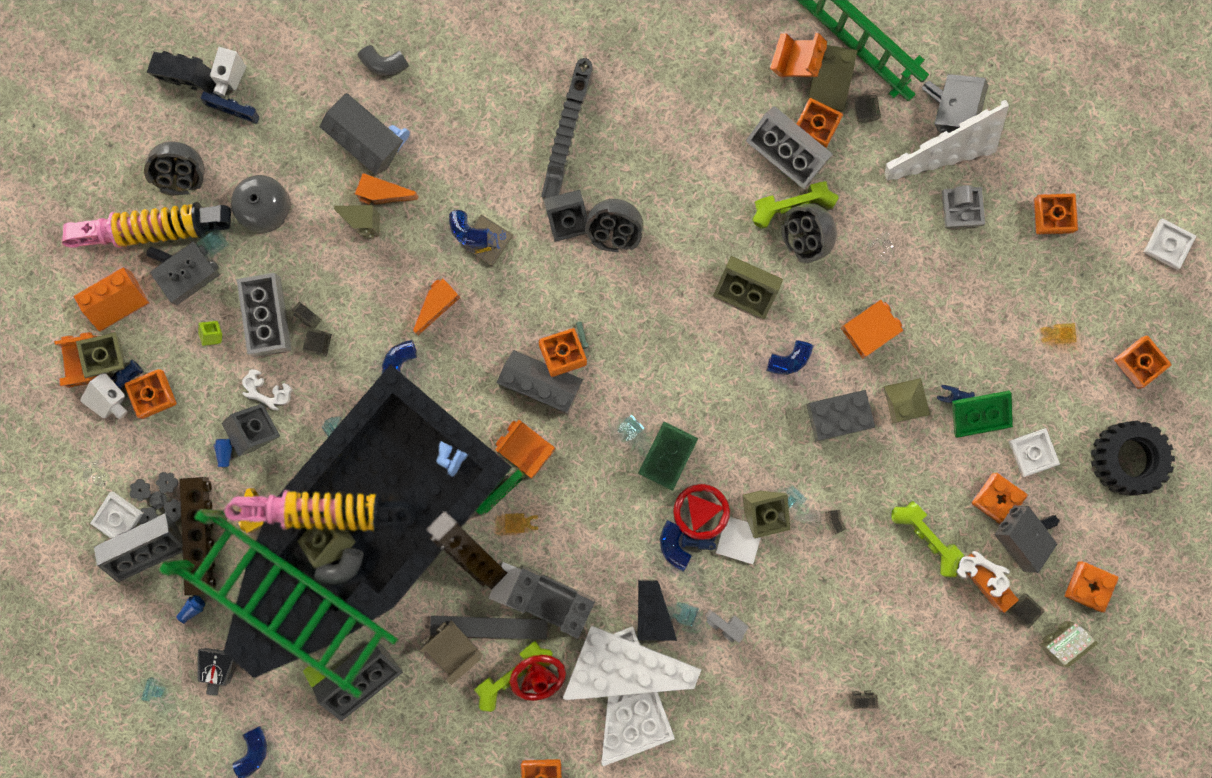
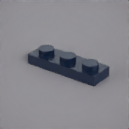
M203 92L200 97L207 107L255 124L259 121L260 117L256 109L250 105H240L233 99H223L213 92L210 94Z

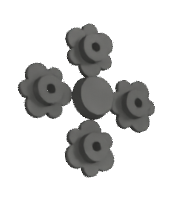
M161 472L159 474L156 485L159 486L160 492L157 491L151 494L149 490L150 484L145 483L143 479H138L130 485L131 498H137L138 501L149 498L150 505L152 506L140 510L143 512L142 517L138 521L140 525L158 517L155 508L160 509L163 506L165 509L164 514L174 522L178 521L179 517H181V503L176 499L167 502V497L164 494L166 492H173L174 487L179 483L178 479L174 478L173 473Z

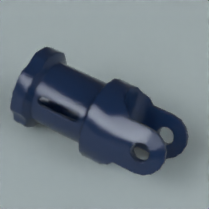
M130 360V364L125 369L118 370L110 379L115 380L114 383L121 390L125 387L124 384L131 381L136 375L142 374L144 371L136 361Z
M941 385L943 389L951 391L948 397L937 396V399L952 404V401L975 397V392L971 391L968 393L959 390L957 387Z
M683 533L681 548L687 546L697 547L698 550H714L716 548L714 543L716 536L713 539L699 540Z

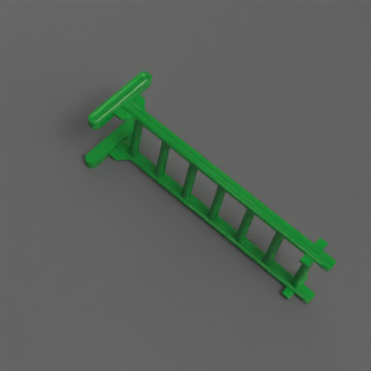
M797 0L847 47L857 50L856 55L893 88L888 93L892 98L900 94L905 100L910 101L915 96V92L907 86L911 82V76L913 75L920 82H924L929 76V73L920 66L925 61L923 57L918 55L913 60L850 1L831 0L843 11L837 22L823 9L826 0H818V3L814 0ZM848 17L864 30L859 41L844 28ZM869 37L873 38L885 49L880 60L865 48ZM890 56L895 58L905 68L901 73V79L885 66Z
M199 510L195 515L197 520L202 523H216L225 529L195 574L191 573L195 565L187 560L163 562L158 570L167 576L179 575L333 681L343 690L359 699L363 692L351 683L382 638L393 646L399 639L226 521L228 518L222 510ZM234 535L250 547L218 592L202 581L201 578L230 536ZM258 552L275 565L243 609L228 599L226 595L255 553ZM283 569L300 582L268 627L251 615V613L280 570ZM306 586H308L325 599L293 644L277 633L276 630ZM331 604H334L350 615V617L321 660L318 661L301 648ZM356 621L372 630L375 635L344 679L326 667V665Z

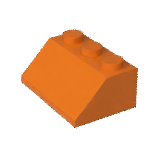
M124 267L73 296L82 313L99 332L149 304L132 271Z

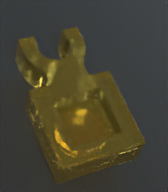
M1075 323L1053 325L1054 329L1050 327L1040 328L1041 332L1046 331L1049 334L1048 338H1042L1041 342H1048L1052 339H1055V344L1077 342Z
M525 513L505 514V533H525V527L531 530H539V526L531 525V520L538 519V515L525 518Z

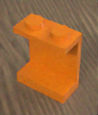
M787 33L780 34L770 69L780 77H817L822 66L828 41L819 33H815L813 40H793Z
M879 300L841 327V330L862 359L903 331L900 320L897 317H893L890 313V306L886 302H882V300Z
M87 332L81 333L80 337L63 336L61 340L54 341L55 345L62 347L65 378H59L60 386L70 388L87 385L97 377L84 378L76 341L97 336Z
M513 421L507 428L508 434L505 437L501 436L496 442L497 448L495 450L533 479L556 448L522 421Z

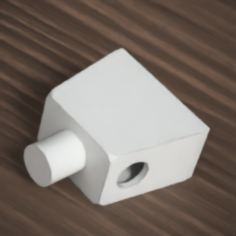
M218 47L210 77L216 83L213 92L219 96L224 97L227 89L235 91L245 71L246 65L236 51Z
M106 373L97 376L89 382L80 400L102 418H106L113 413L118 419H121L128 412L120 405L125 397L124 393Z

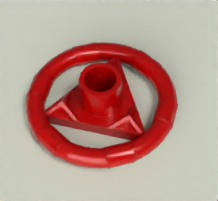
M696 484L687 487L678 495L674 503L673 515L678 528L685 535L694 539L705 540L717 536L725 529L730 518V507L726 497L720 490L711 485ZM701 491L712 493L722 506L693 496L691 493ZM686 497L688 499L693 530L689 529L681 518L680 509ZM723 510L720 523L716 528L711 531L696 532Z
M541 654L526 658L516 665L511 673L509 681L511 690L516 696L524 700L537 701L548 698L562 687L566 678L565 666L559 659L551 655ZM538 662L553 664L557 668L558 678ZM529 666L520 689L517 682L518 675ZM533 689L536 693H529L526 691H530Z

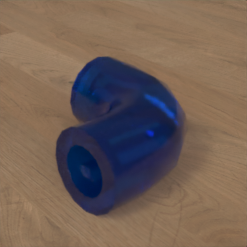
M454 210L449 213L450 230L458 242L470 247H488L487 228L476 229L468 225V215L465 211Z
M413 339L397 344L388 351L382 363V373L390 364L401 372V365L405 361L417 358Z
M796 340L794 348L789 355L780 356L771 353L766 371L780 375L798 372L809 361L814 345Z
M667 520L659 538L660 550L668 563L684 572L692 555L681 549L679 545V538L682 534L679 526Z
M261 726L242 735L247 745V753L242 758L233 762V770L238 778L251 776L261 767L266 758L268 745Z

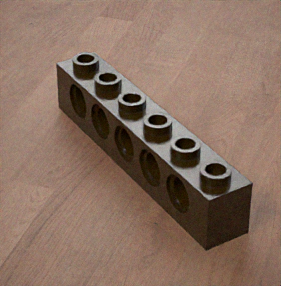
M209 477L180 478L183 560H187L195 565L191 571L193 574H195L214 546V540L211 539L213 523H202L195 520V513L197 511L213 509L212 501L209 499V492L212 490ZM196 492L200 494V500L198 502L194 500V494ZM198 530L202 533V538L199 541L195 537ZM198 550H201L203 553L201 560L196 557ZM214 560L201 580L215 589L216 579L213 577V570L215 569ZM184 579V596L206 594Z
M445 511L427 529L433 535L430 539L437 546H440L447 555L482 587L487 585L492 590L508 574Z

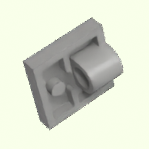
M965 185L942 191L945 228L985 225L982 187L972 188V186Z
M710 609L705 614L708 618L706 622L716 630L721 628L723 636L732 643L734 640L740 643L749 627L735 615L727 623Z

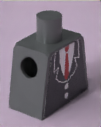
M205 647L198 649L197 680L198 682L208 683L207 695H218L219 686L228 685L232 680L237 664L223 652L224 650Z

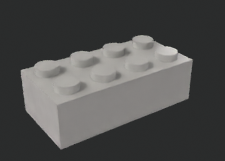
M775 106L765 113L746 140L747 143L803 189L813 181L833 155Z
M275 273L237 279L247 354L258 357L291 351L281 277Z

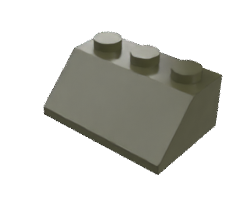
M731 256L713 296L765 320L783 279Z

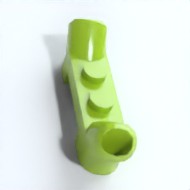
M827 181L818 182L808 187L807 194L775 202L774 195L755 201L754 204L757 212L752 220L756 226L764 229L768 227L776 213L781 212V215H784L794 207L816 203L827 210H832L839 197L829 190Z
M911 501L906 507H894L891 514L892 521L895 524L912 525L915 528L914 533L921 540L924 538L929 543L927 545L929 550L934 554L938 553L941 557L940 574L944 577H957L956 571L959 569L961 559L965 557L955 544H949L946 547L922 521L927 514L917 503Z
M533 641L519 654L525 660L531 656L541 654L552 656L553 652L551 649L540 648L537 642ZM538 662L545 667H549L551 665V663ZM515 667L496 682L491 677H488L474 689L479 696L478 708L481 711L493 712L496 709L498 690L501 688L506 690L510 686V676ZM525 668L518 677L521 678L527 673L528 669Z

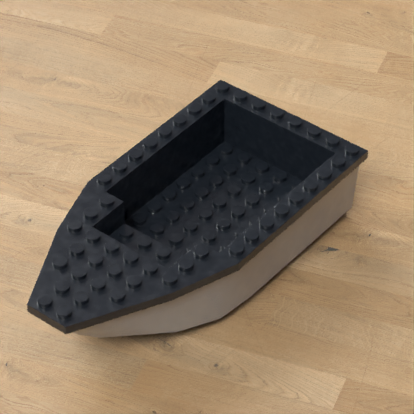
M390 364L277 497H282L285 490L297 492V494H301V498L304 492L309 493V498H313L314 493L318 492L320 499H324L325 493H330L331 499H335L336 494L341 493L342 503H346V496L350 493L353 495V503H357L359 494L364 495V503H369L366 502V496L380 493L381 501L407 502L412 506V516L409 523L404 526L380 525L378 533L371 530L363 531L360 526L357 530L352 531L348 526L347 530L355 541L351 548L358 549L364 553L357 574L348 582L338 585L316 582L373 621L393 609L443 551L440 546H437L430 539L433 535L427 529L444 511L462 528L513 467ZM440 442L453 447L448 457L451 461L457 450L468 454L454 476L448 475V469L437 463ZM401 510L397 512L398 515L401 517L407 516V513L405 511ZM264 521L256 541L314 580L317 568L313 567L298 544V540L307 528L303 525L302 528L296 529L292 525L289 529H282L279 522L268 524V521ZM258 552L255 553L246 566L236 604L243 609L275 565ZM342 558L328 564L336 565L340 563ZM281 569L251 615L269 627L300 581ZM306 586L276 632L294 644L325 598ZM331 604L301 649L307 654H311L330 646L350 615L334 604ZM233 613L223 652L252 678L259 677L299 659ZM356 621V623L354 624L350 632L347 634V636L359 630L364 625Z

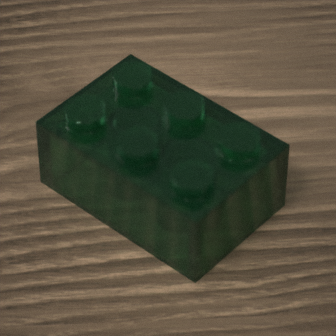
M663 421L638 475L673 491L699 438Z

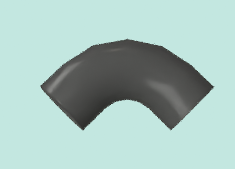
M368 45L357 54L364 66L371 72L381 76H392L409 67V64L399 50L388 57H383L377 53L372 45Z
M354 548L344 549L340 563L336 565L326 564L316 569L314 581L328 585L348 582L357 574L364 553Z

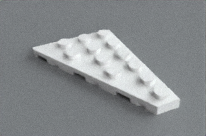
M1001 101V106L991 111L986 109L979 115L960 123V128L948 133L946 131L938 137L920 145L921 149L912 154L905 153L899 158L888 162L885 170L887 181L995 153L1009 107L1007 101Z
M591 625L563 699L573 700L694 689L701 669Z
M633 626L615 633L619 637L639 644ZM658 692L608 696L602 753L603 766L675 739Z

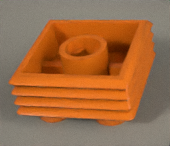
M809 98L796 124L827 148L843 117V113ZM817 121L820 122V126H819V127H816V126H815V123H816Z
M1075 193L1039 194L1034 198L1036 234H1069L1078 230ZM1054 211L1056 214H1059L1058 217H1055V215H1053Z
M574 328L539 339V347L551 377L587 365V358ZM560 350H563V352H566V354H560Z
M1147 335L1141 337L1114 359L1137 389L1147 386L1172 365ZM1141 359H1144V360H1145V362L1143 363V366L1140 364V362H1141L1140 360H1141Z
M154 370L124 384L137 418H147L177 404L163 370ZM150 391H153L152 398L148 397Z
M992 473L972 501V505L1001 524L1014 505L1021 506L1028 495L1000 474ZM1002 495L1003 502L997 503L998 498L996 497Z
M1078 561L1065 597L1104 613L1119 577L1086 562ZM1089 584H1093V586H1095L1094 590H1091V588L1088 587Z
M523 760L521 763V778H562L561 760Z

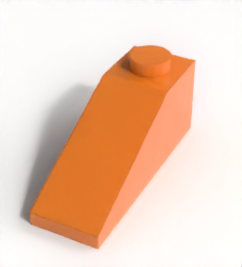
M364 173L355 192L359 202L370 205V203L377 205L417 200L419 197L413 190Z
M443 278L436 280L430 286L431 289L428 291L413 329L418 336L460 299V296Z
M981 565L975 566L977 573L971 578L993 607L1005 613L1018 601V598L1009 587L1002 593L1001 597L992 596L990 591L995 589L992 585L987 587V583L990 578H996L995 574Z

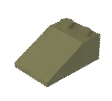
M827 45L818 76L811 79L808 100L812 98L834 110L844 111L857 50Z

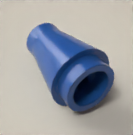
M216 439L213 445L218 467H229L233 445L230 439Z
M197 595L189 597L181 611L176 615L178 621L185 624L188 620L201 613L205 607L204 600Z

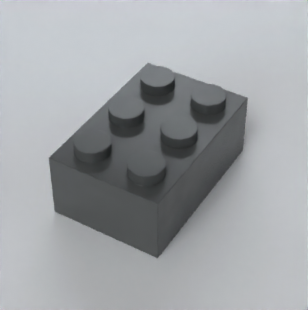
M866 390L806 404L815 442L875 428Z

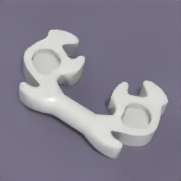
M249 370V374L243 378V386L249 391V393L243 392L245 397L257 400L276 411L279 410L275 406L276 404L285 405L289 403L290 395L293 391L289 385L283 383V390H279V386L276 385L272 391L275 395L274 398H269L258 393L256 390L257 387H261L264 383L263 378L258 380L256 377L261 375L260 371Z
M976 551L972 552V555L975 557H963L960 561L959 569L956 571L957 574L965 579V572L971 573V578H973L977 573L976 565L989 569L995 574L996 578H990L987 587L992 585L995 590L990 591V594L994 597H1001L1010 584L1008 578L1003 574L1008 575L1010 573L1009 570L988 561Z

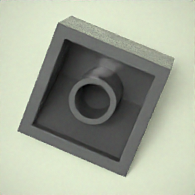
M580 190L543 199L554 242L586 234L587 213Z
M263 403L232 413L221 423L239 457L253 452L280 437Z

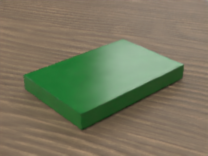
M1009 390L952 401L954 436L956 438L1013 427L1012 393Z
M518 469L481 504L476 512L479 515H486L526 475Z

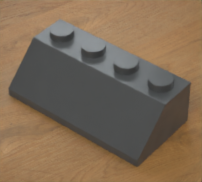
M345 93L326 112L319 126L375 175L389 168L403 142L400 137L348 93Z
M513 350L504 364L496 383L511 391L569 414L583 379L567 372L551 377L546 363Z
M163 514L95 546L96 564L116 582H121L182 553V535L175 522L166 514Z
M378 643L351 683L363 692L359 699L343 690L327 677L312 689L318 704L342 722L402 674L403 671L385 647ZM367 645L333 672L345 679Z

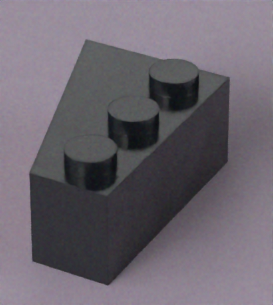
M162 51V53L153 52L147 73L156 79L181 86V84L191 86V90L195 91L200 88L209 94L214 91L216 83L210 77L212 69L203 64L202 59L194 56L188 58L182 54L175 56L167 51Z
M638 579V640L677 641L658 580Z

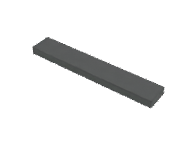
M431 615V636L437 633V627L443 622L447 624L452 620L467 637L547 640L548 621L544 619Z

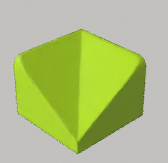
M218 321L200 322L198 324V334L202 346L222 343V332Z
M311 666L303 670L311 688L325 678L324 675Z

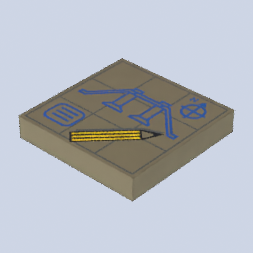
M481 214L462 242L461 247L493 267L513 237V234Z

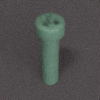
M577 322L576 326L582 348L586 349L589 347V344L586 342L582 322Z

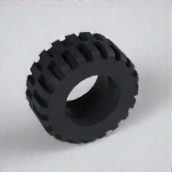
M1127 421L1109 426L1108 430L1102 431L1099 434L1101 438L1096 439L1093 444L1097 446L1096 449L1091 450V456H1094L1095 460L1091 461L1092 467L1096 466L1097 471L1094 474L1096 477L1102 478L1100 483L1103 486H1109L1110 491L1114 493L1119 492L1120 495L1125 496L1153 493V490H1159L1163 487L1161 483H1167L1170 479L1168 473H1173L1174 467L1171 466V463L1175 462V456L1171 455V450L1174 449L1172 444L1168 445L1167 441L1169 438L1167 435L1160 434L1161 429L1157 426L1151 427V423ZM1128 440L1139 443L1146 453L1147 462L1145 469L1136 477L1126 474L1118 460L1120 447Z

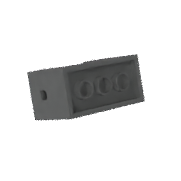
M524 565L506 605L522 613L527 611L559 626L560 631L578 639L595 604V598Z

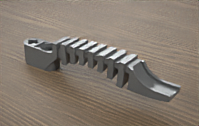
M587 58L579 59L574 69L569 92L566 94L567 100L566 102L564 101V109L561 112V120L559 119V128L556 130L557 135L554 138V146L551 149L552 154L549 157L550 162L547 166L541 197L549 198L560 194L566 172L564 166L568 165V160L566 159L567 156H570L569 147H572L571 140L572 138L574 139V130L577 128L576 121H579L578 114H581V106L587 96L593 76V65ZM587 65L588 69H586L585 72H582L581 68H584V66ZM577 83L585 85L581 91L576 90L575 86Z

